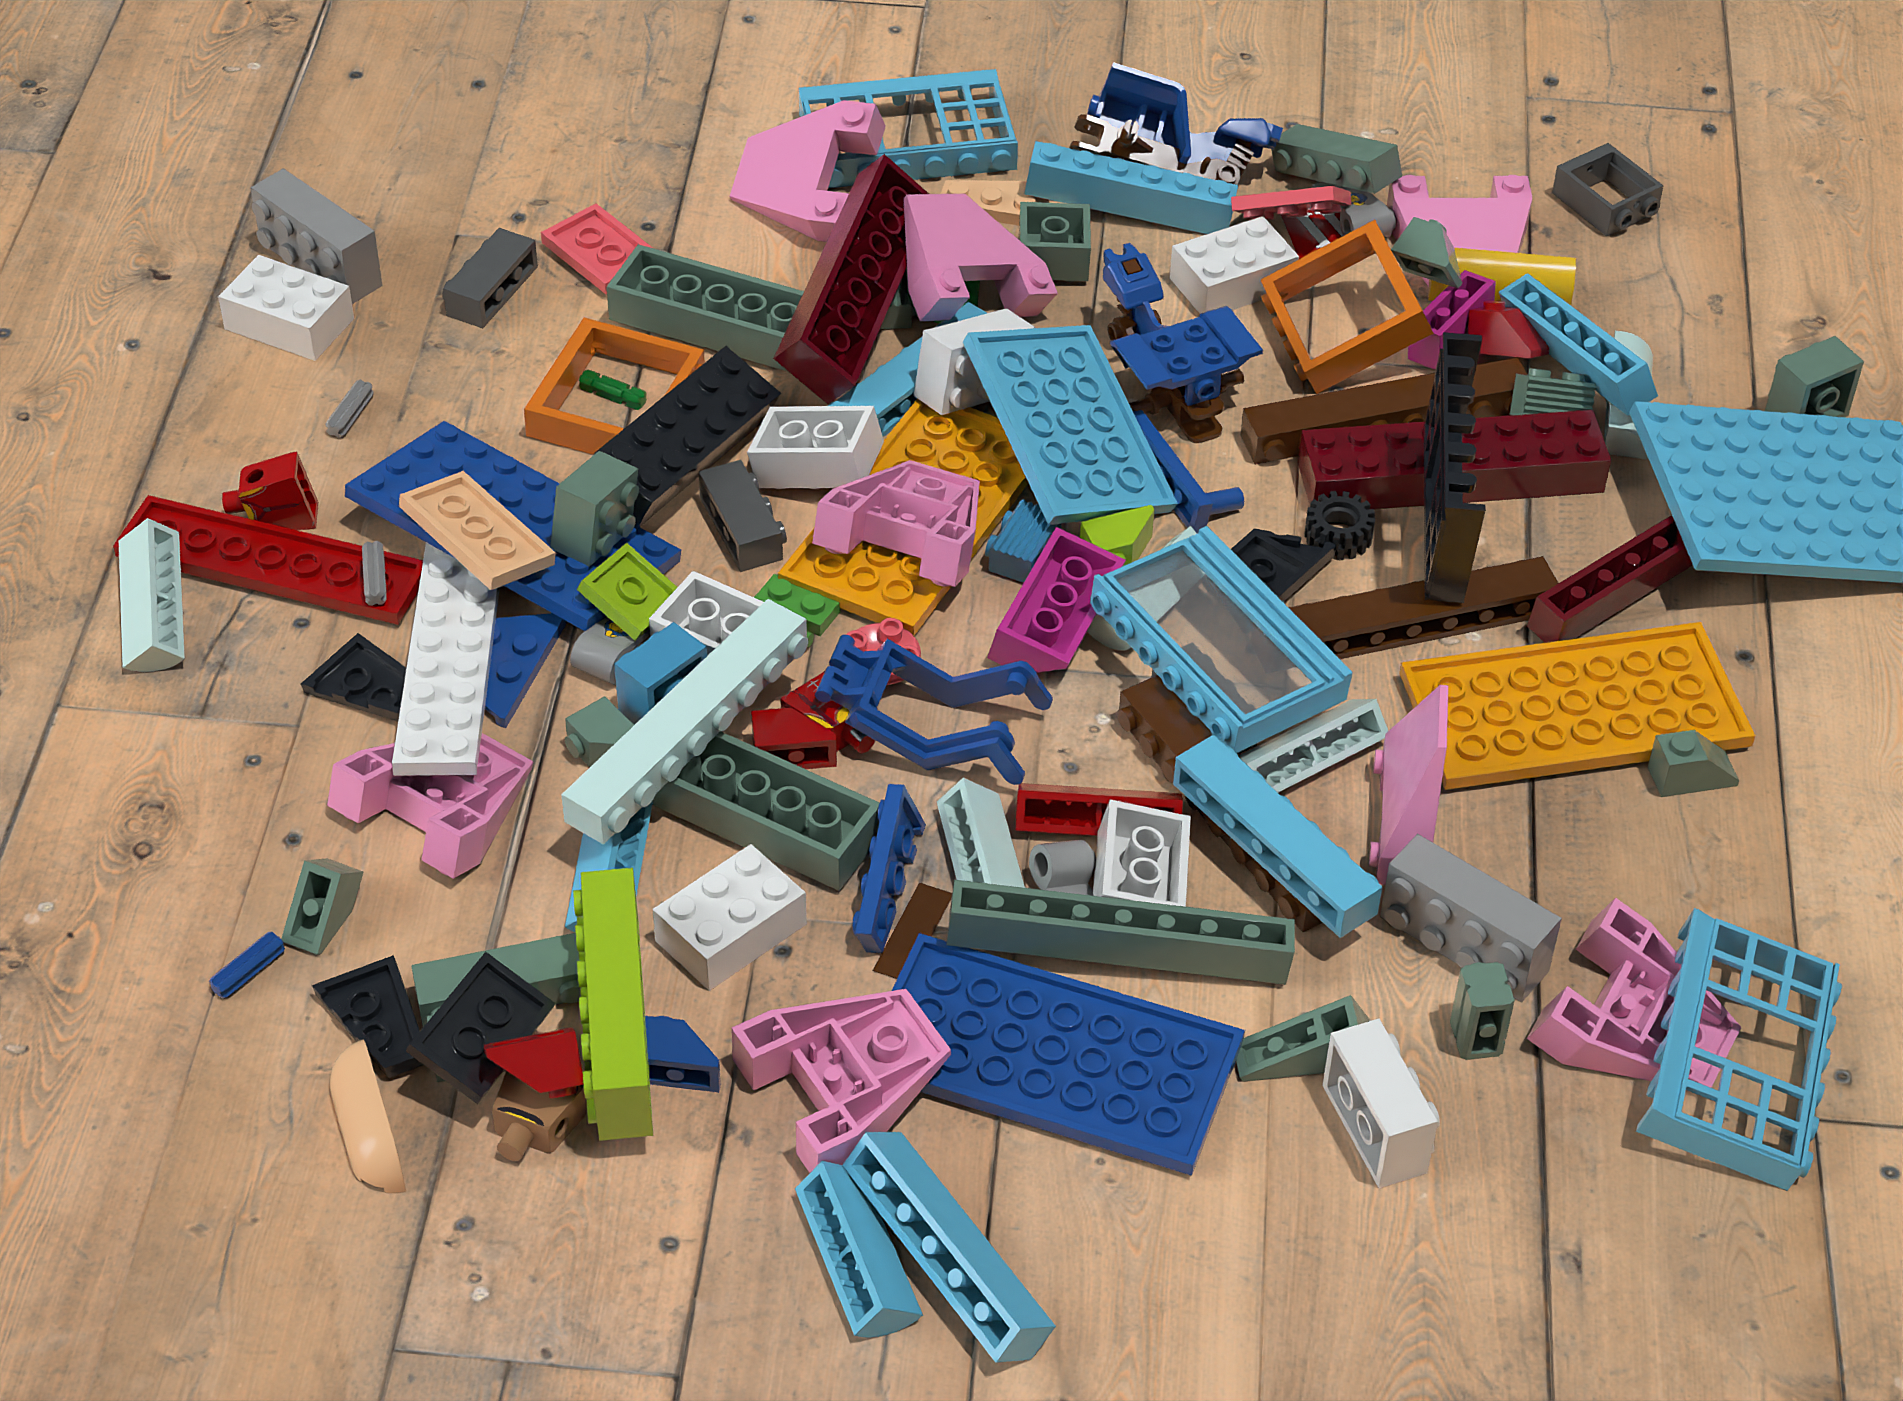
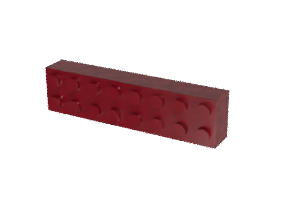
M885 154L857 175L773 358L826 404H830L856 385L907 267L904 197L906 195L929 194Z
M1593 410L1475 418L1474 431L1469 434L1462 433V443H1470L1476 447L1474 461L1462 463V473H1471L1477 478L1475 490L1471 493H1463V503L1605 492L1611 458ZM1425 422L1302 430L1298 465L1309 506L1313 499L1318 501V496L1323 493L1329 498L1331 491H1337V496H1342L1343 491L1350 492L1349 498L1352 499L1357 494L1362 497L1361 503L1367 500L1371 504L1370 509L1374 510L1424 506Z

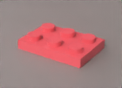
M1335 186L1233 196L1231 197L1232 211L1242 213L1246 219L1264 216L1266 220H1273L1274 213H1277V215H1287L1289 218L1307 216V210L1320 211V214L1340 213L1341 206L1351 205V191Z
M597 203L541 232L542 244L605 294H607V285L638 244L653 248Z

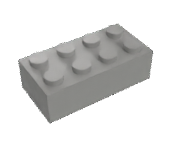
M284 168L250 187L253 200L252 210L256 216L258 227L256 234L264 248L271 249L289 265L292 264L301 270L348 285L352 304L383 286L375 231Z
M1419 834L1389 863L1380 918L1387 921L1393 928L1404 931L1422 942L1428 949L1437 951L1457 963L1461 968L1477 962H1498L1503 964L1508 978L1507 984L1511 987L1513 997L1520 1002H1523L1547 975L1553 958L1562 920L1561 917Z

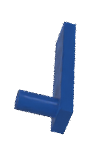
M1143 410L1133 411L1178 503L1173 510L1187 528L1191 526L1196 533H1199V529L1207 526L1210 515L1243 508L1244 495L1239 487L1205 493Z

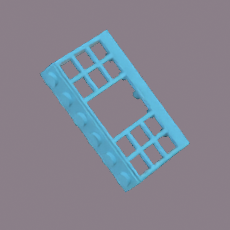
M996 69L799 88L800 117L811 113L809 104L826 103V107L843 100H859V102L873 103V98L892 97L893 104L901 106L906 102V95L924 93L926 101L934 103L945 143L885 149L882 138L877 155L851 152L838 154L828 188L853 186L857 175L884 154L913 180L1017 170L1018 141L1014 134ZM989 87V99L973 100L971 89ZM957 90L958 97L965 100L941 103L939 92ZM992 107L995 118L979 120L976 108ZM968 109L971 121L947 123L944 111ZM998 126L1001 138L984 139L981 128ZM974 130L976 140L952 142L950 131Z
M1694 908L1678 932L1677 938L1684 942L1676 954L1675 963L1681 964V969L1672 980L1668 990V995L1675 998L1661 1023V1028L1668 1030L1667 1035L1657 1048L1654 1056V1062L1660 1064V1069L1650 1082L1646 1096L1653 1098V1103L1638 1123L1636 1132L1788 1191L1799 1176L1804 1178L1808 1174L1813 1161V1152L1808 1150L1809 1144L1813 1140L1819 1126V1118L1814 1116L1815 1108L1819 1105L1825 1090V1083L1820 1082V1079L1831 1055V1050L1826 1048V1043L1836 1024V1016L1831 1014L1832 1008L1838 1001L1842 989V984L1837 982L1840 964L1828 962L1718 918L1714 919L1699 909ZM1712 959L1741 970L1738 990L1708 980ZM1751 974L1780 985L1776 1006L1747 995ZM1706 990L1811 1031L1801 1088L1695 1047ZM1790 990L1816 999L1813 1020L1786 1010ZM1692 1057L1722 1069L1718 1090L1688 1079ZM1732 1073L1762 1084L1758 1106L1728 1095ZM1772 1089L1799 1099L1795 1120L1768 1110ZM1686 1090L1716 1102L1712 1124L1682 1113ZM1726 1106L1756 1117L1752 1139L1722 1128ZM1766 1122L1793 1132L1789 1154L1762 1144Z

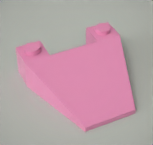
M843 100L748 137L730 193L731 200L817 241L827 242L849 193L827 191L839 151L877 155L886 127L877 105Z
M1405 175L1389 184L1387 207L1393 210L1396 218V227L1392 230V234L1398 240L1413 217L1426 221L1433 219L1440 222L1446 228V234L1455 248L1520 253L1527 231L1532 193L1528 176L1508 175L1493 176L1490 198H1429L1425 176ZM1422 277L1429 287V279Z
M915 194L904 197L908 291L920 321L950 320L970 298L964 281L994 280L1004 308L1009 309L1019 317L1038 316L1058 294L1046 263L966 194Z
M909 460L833 488L818 502L812 544L825 547L828 552L834 554H848L861 541H866L922 558L919 576L931 579L934 584L939 586L955 587L969 572L976 530L980 481Z
M1439 685L1385 734L1383 750H1375L1373 774H1380V791H1383L1382 822L1379 842H1371L1369 866L1376 867V879L1381 885H1386L1389 863L1417 834L1431 842L1434 840L1447 749L1448 685Z
M483 733L481 735L477 775L394 776L392 759L395 743L360 750L333 764L327 806L357 823L387 809L426 832L422 861L453 879L481 863L533 767L532 760Z
M1615 898L1590 922L1576 948L1578 952L1610 974L1595 1004H1592L1567 986L1543 1008L1527 1039L1562 1064L1652 1081L1660 1069V1064L1654 1062V1056L1668 1031L1661 1028V1023L1675 998L1668 995V990L1672 980L1681 969V964L1675 963L1677 952L1653 924ZM1706 990L1695 1047L1726 1058L1741 1026L1717 998ZM1692 1057L1688 1079L1711 1088L1721 1068Z
M907 989L770 1010L731 1028L733 1061L753 1090L793 1073L817 1108L818 1112L796 1122V1154L809 1173L821 1161L843 1165L865 1132H887L951 1055V1049Z

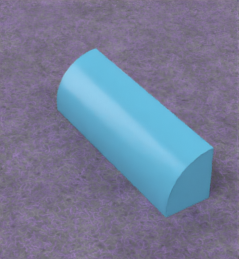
M653 802L636 812L629 819L626 827L621 832L615 833L604 845L583 833L565 923L567 929L575 932V925H577L573 890H581V872L633 868L637 895Z
M821 1161L795 1188V1191L853 1334L858 1337L872 1338L902 1330L917 1321L923 1314L883 1219L842 1165Z

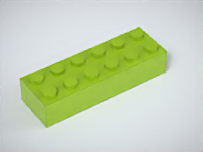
M633 868L581 872V890H573L575 917L577 916L575 935L577 952H579L577 971L579 988L581 990L579 1008L583 1027L581 1045L583 1061L585 1063L583 1082L585 1099L587 1100L588 1123H597L599 1141L654 1136L639 919Z

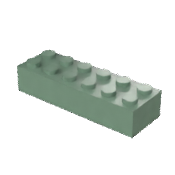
M639 244L606 287L609 320L716 351H720L723 347L727 346L740 358L787 371L773 358L804 293L802 290Z
M721 731L708 742L705 750L699 756H694L681 769L677 778L671 782L668 781L652 800V805L743 847L752 844L765 857L840 891L870 852L871 839L873 836H877L879 828V802Z

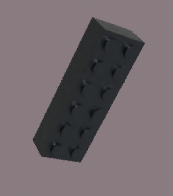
M723 347L594 453L596 454L598 451H601L638 468L636 485L639 487V493L634 502V528L638 529L696 480L699 477V471L710 468L763 422L769 408L775 405L781 395L780 391L729 347Z

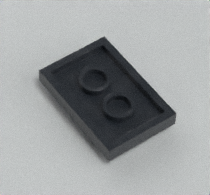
M485 951L412 1040L406 1052L478 1105L505 1071V1069L487 1058L484 1044L533 1035L553 1010L556 1003Z

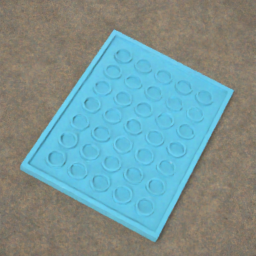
M1634 401L1629 411L1695 570L1903 583V425L1901 422L1862 419L1858 417L1846 418L1796 414L1792 412L1781 413L1729 409L1726 407L1716 408Z

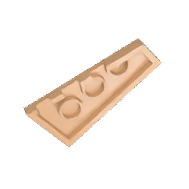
M946 180L940 193L966 194L997 222L1018 226L1020 202L1062 203L1025 195L1027 181Z

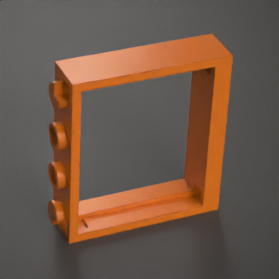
M1376 220L1361 226L1261 279L1266 291L1265 294L1261 295V298L1269 314L1271 315L1275 312L1277 316L1272 318L1273 324L1280 337L1285 335L1288 337V339L1283 341V345L1292 361L1297 358L1299 360L1298 363L1294 364V368L1300 380L1308 379L1316 394L1434 334ZM1376 253L1405 311L1311 360L1284 301Z
M583 317L524 408L526 436L594 455L597 450L624 428L563 412L559 409L595 353L677 374L667 390V394L705 363L704 349Z

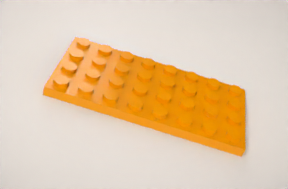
M918 398L884 439V443L869 473L871 475L911 460L979 480L976 530L971 559L1028 484V480L997 417L970 407L940 415ZM814 528L778 572V579H785L791 584L839 602V608L871 621L881 623L886 618L898 619L902 622L903 628L913 636H915L951 588V586L936 585L931 579L919 576L922 558L866 541H861L848 554L828 552L825 547L812 544Z
M1701 622L1401 662L1399 674L1413 709L1439 685H1448L1447 749L1442 784L1445 790L1646 762L1650 760L1655 736L1661 734L1695 730L1723 750L1752 747L1756 736Z

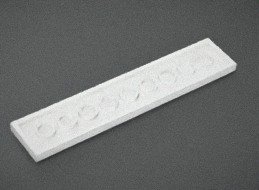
M427 542L392 759L393 775H477L500 587L490 590L457 559Z

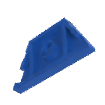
M553 613L496 618L485 709L495 717V721L500 727L507 728L565 628L566 620Z

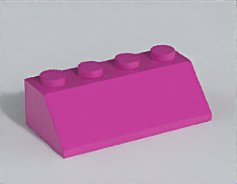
M1056 527L998 626L987 658L1000 665L1017 661L1028 662L1036 673L1067 668L1097 614L1090 604L1094 576L1097 574L1104 576L1121 568L1126 560Z

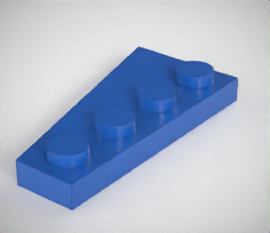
M888 784L885 800L882 799L879 803V828L877 836H873L870 842L869 872L863 875L861 882V893L863 896L860 911L855 912L853 917V933L868 953H883L896 915V904L893 897L894 895L903 894L906 885L904 865L905 863H913L917 853L916 845H912L914 835H923L926 826L905 785Z

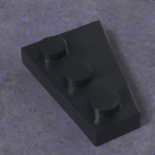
M357 633L301 683V686L306 694L399 721L407 668Z
M394 955L311 985L316 996L356 1042L364 1039L369 1056L388 1078L424 1065L406 1052L409 1044L420 1030Z

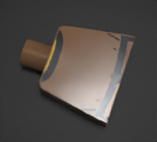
M506 1071L492 1109L495 1132L502 1137L497 1145L498 1152L511 1161H519L528 1147L544 1153L554 1152L587 1114L584 1084L575 1086V1094L549 1098L548 1092L539 1093Z

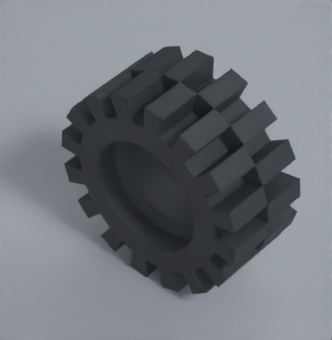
M1331 491L1329 498L1323 493L1318 496V501L1313 499L1307 510L1304 532L1305 538L1307 537L1306 543L1310 546L1314 545L1323 548L1325 541L1334 543L1336 545L1335 554L1337 555V560H1343L1346 554L1349 559H1354L1357 552L1363 555L1366 552V547L1370 548L1376 519L1375 511L1370 509L1371 504L1367 500L1361 503V496L1356 494L1352 499L1349 498L1350 492L1343 491L1342 496H1337V491ZM1332 523H1341V524L1348 525V526H1350V527H1348V528H1338V527H1334V526H1332V525H1330V524H1332Z

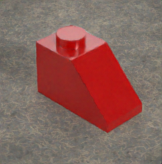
M1483 301V307L1469 309L1468 334L1482 335L1479 354L1521 358L1549 355V346L1519 308L1505 307V301Z
M791 707L751 711L753 746L804 769L837 767L836 734Z
M572 1027L484 1044V1051L488 1059L539 1093L548 1092L549 1098L575 1094V1086L584 1084L576 1033Z

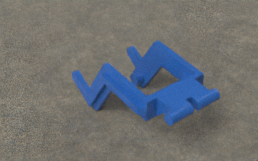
M840 636L829 661L830 666L824 672L815 697L821 702H829L831 699L850 710L845 721L846 724L926 770L988 757L1008 783L1019 785L1023 782L1025 771L1011 753L1015 740L1005 723L993 721L989 726L927 739L878 711L877 706L890 675L893 673L952 708L1010 694L1021 695L1025 693L1034 707L1040 710H1047L1051 707L1053 697L1028 662L1017 661L952 677L889 639H886L877 651H862L854 646L855 640L851 636Z

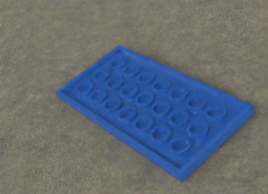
M443 421L345 484V497L455 558L399 507L400 494L464 471L544 543L551 547L556 486L560 483L460 430L456 426ZM641 527L638 529L633 528L629 536L621 538L613 545L606 556L602 555L590 567L555 551V565L503 586L586 631L607 616L576 589L581 581L624 544L628 543L664 574L680 562L682 550Z
M918 934L892 991L907 989L951 1049L950 1057L920 1092L1192 1176L1237 1060L1245 1030L971 948L946 945L947 941Z

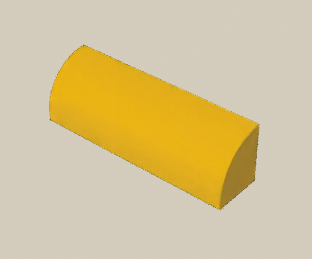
M1454 247L1460 274L1466 270L1496 281L1494 301H1501L1499 291L1528 273L1569 305L1572 303L1576 258ZM1429 279L1428 301H1433L1449 285Z

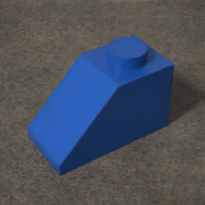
M645 1016L650 1085L719 1093L721 1087L719 1059L684 1020L672 1019L668 1016Z

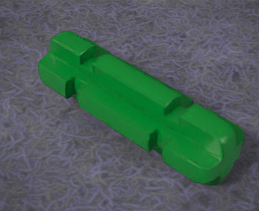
M589 369L580 375L579 387L581 390L589 393L596 391L597 396L619 404L625 402L627 407L635 410L641 409L647 401V393L643 389L632 386L630 389L629 384L602 375L600 378V373Z

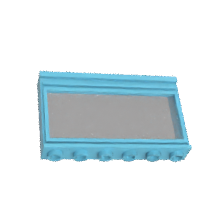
M1208 526L1199 529V533L1165 547L1104 576L1100 574L1094 576L1090 604L1094 611L1115 629L1120 639L1125 640L1137 652L1141 661L1154 670L1162 679L1164 685L1186 704L1189 712L1197 716L1211 731L1212 735L1216 736L1225 746L1231 747L1236 753L1347 700L1353 672Z

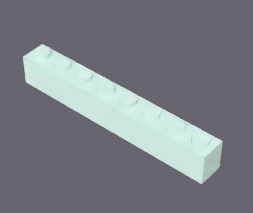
M767 599L561 794L564 822L603 845L615 833L621 832L636 812L642 807L648 806L656 793L668 781L675 780L680 774L681 769L694 756H699L705 750L708 742L720 731H725L730 726L733 718L744 707L751 706L758 694L770 682H775L780 677L782 671L794 659H798L804 654L808 646L806 619Z

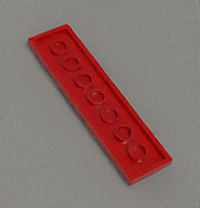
M147 495L113 545L115 556L119 557V540L149 518L179 532L182 573L397 625L401 622L419 591L423 560L384 551L387 600L382 605L375 604L371 606L365 602L361 545Z

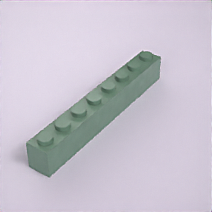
M954 880L946 945L1286 985L1295 953V919Z

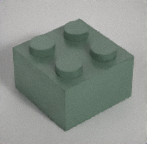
M1020 202L1018 240L1046 263L1052 280H1065L1069 282L1088 281L1091 254L1090 204Z
M1836 336L1813 343L1811 346L1793 354L1783 356L1781 359H1778L1775 367V374L1768 394L1765 411L1833 417L1849 416L1864 361Z
M598 451L556 486L550 548L590 567L602 555L606 556L613 545L621 538L629 536L635 525L633 511L634 502L639 493V487L636 485L638 468Z

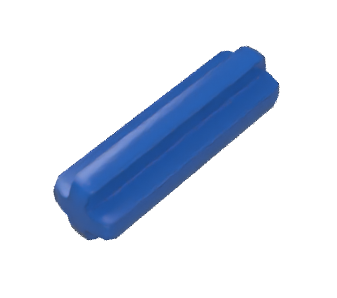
M267 932L210 978L211 989L221 998H227L284 952L285 948L282 939L273 932Z

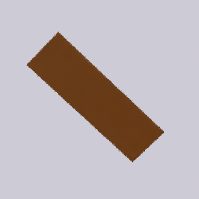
M919 882L872 971L897 979L918 934L932 937L952 899V893Z

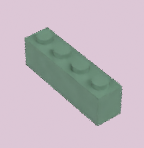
M1296 124L1281 133L1280 141L1276 142L1274 150L1271 149L1276 172L1375 194L1402 177L1398 146L1387 142Z
M575 933L485 950L555 1002L556 1005L579 1002V997H581L577 971L579 952H577ZM485 951L411 965L423 1027L427 1023L426 1016L435 1014Z

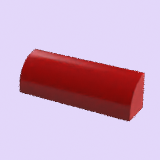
M1021 783L1018 786L1015 830L1098 836V830L1110 799L1182 814L1183 797L1182 793Z

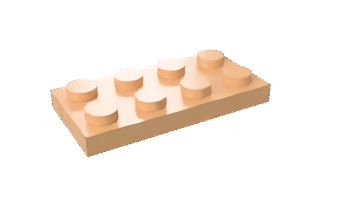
M464 471L400 494L399 507L490 590L555 565L556 552Z

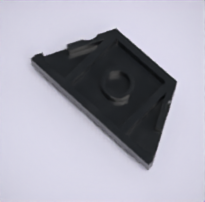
M1254 528L1233 546L1231 550L1284 602L1335 556L1336 545L1327 541L1324 542L1323 548L1301 544L1302 537L1288 534L1277 535L1271 531ZM1207 576V581L1240 631L1247 636L1251 632V619Z

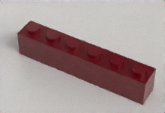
M1673 516L1667 517L1537 596L1527 627L1544 643L1575 639L1693 566Z

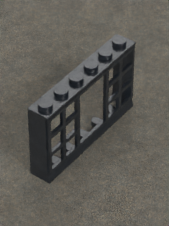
M1443 332V349H1440L1424 424L1425 600L1464 603L1486 511L1485 504L1463 503V493H1471L1475 490L1477 478L1471 473H1462V463L1473 462L1476 454V447L1474 445L1462 443V433H1472L1476 423L1475 417L1466 414V411L1475 396V389L1472 387L1482 344V335Z

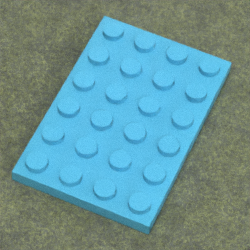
M1091 325L969 332L963 344L1048 525L1086 521L1148 505L1153 506L1154 514L1173 511L1178 503Z

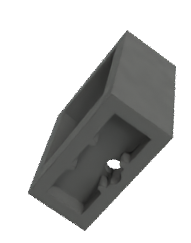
M1606 143L1558 165L1552 193L1601 233L1609 236L1658 213L1664 185L1611 144ZM1607 180L1629 198L1612 205L1590 187Z

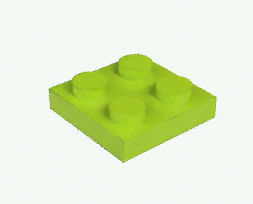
M626 543L586 576L576 590L636 641L650 629L649 618L677 589V586Z

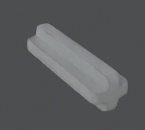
M360 379L350 388L325 423L328 428L327 433L330 436L335 435L340 438L348 431L373 395L370 382H364Z
M367 541L362 546L365 602L371 606L375 604L382 605L387 600L383 544L379 541L373 543Z

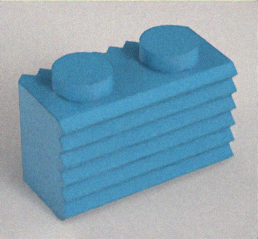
M1024 499L1021 500L1013 512L1008 510L1005 513L999 535H991L988 540L985 556L989 557V571L1024 583L1055 528L1061 529L1062 523L1048 525L1039 504L1034 505L1032 502L1027 503Z

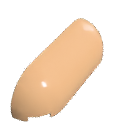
M363 1039L351 1044L336 1059L330 1076L332 1100L350 1164L356 1178L361 1183L364 1180L371 1185L384 1188L385 1193L405 1192L404 1178L393 1134L368 1049Z

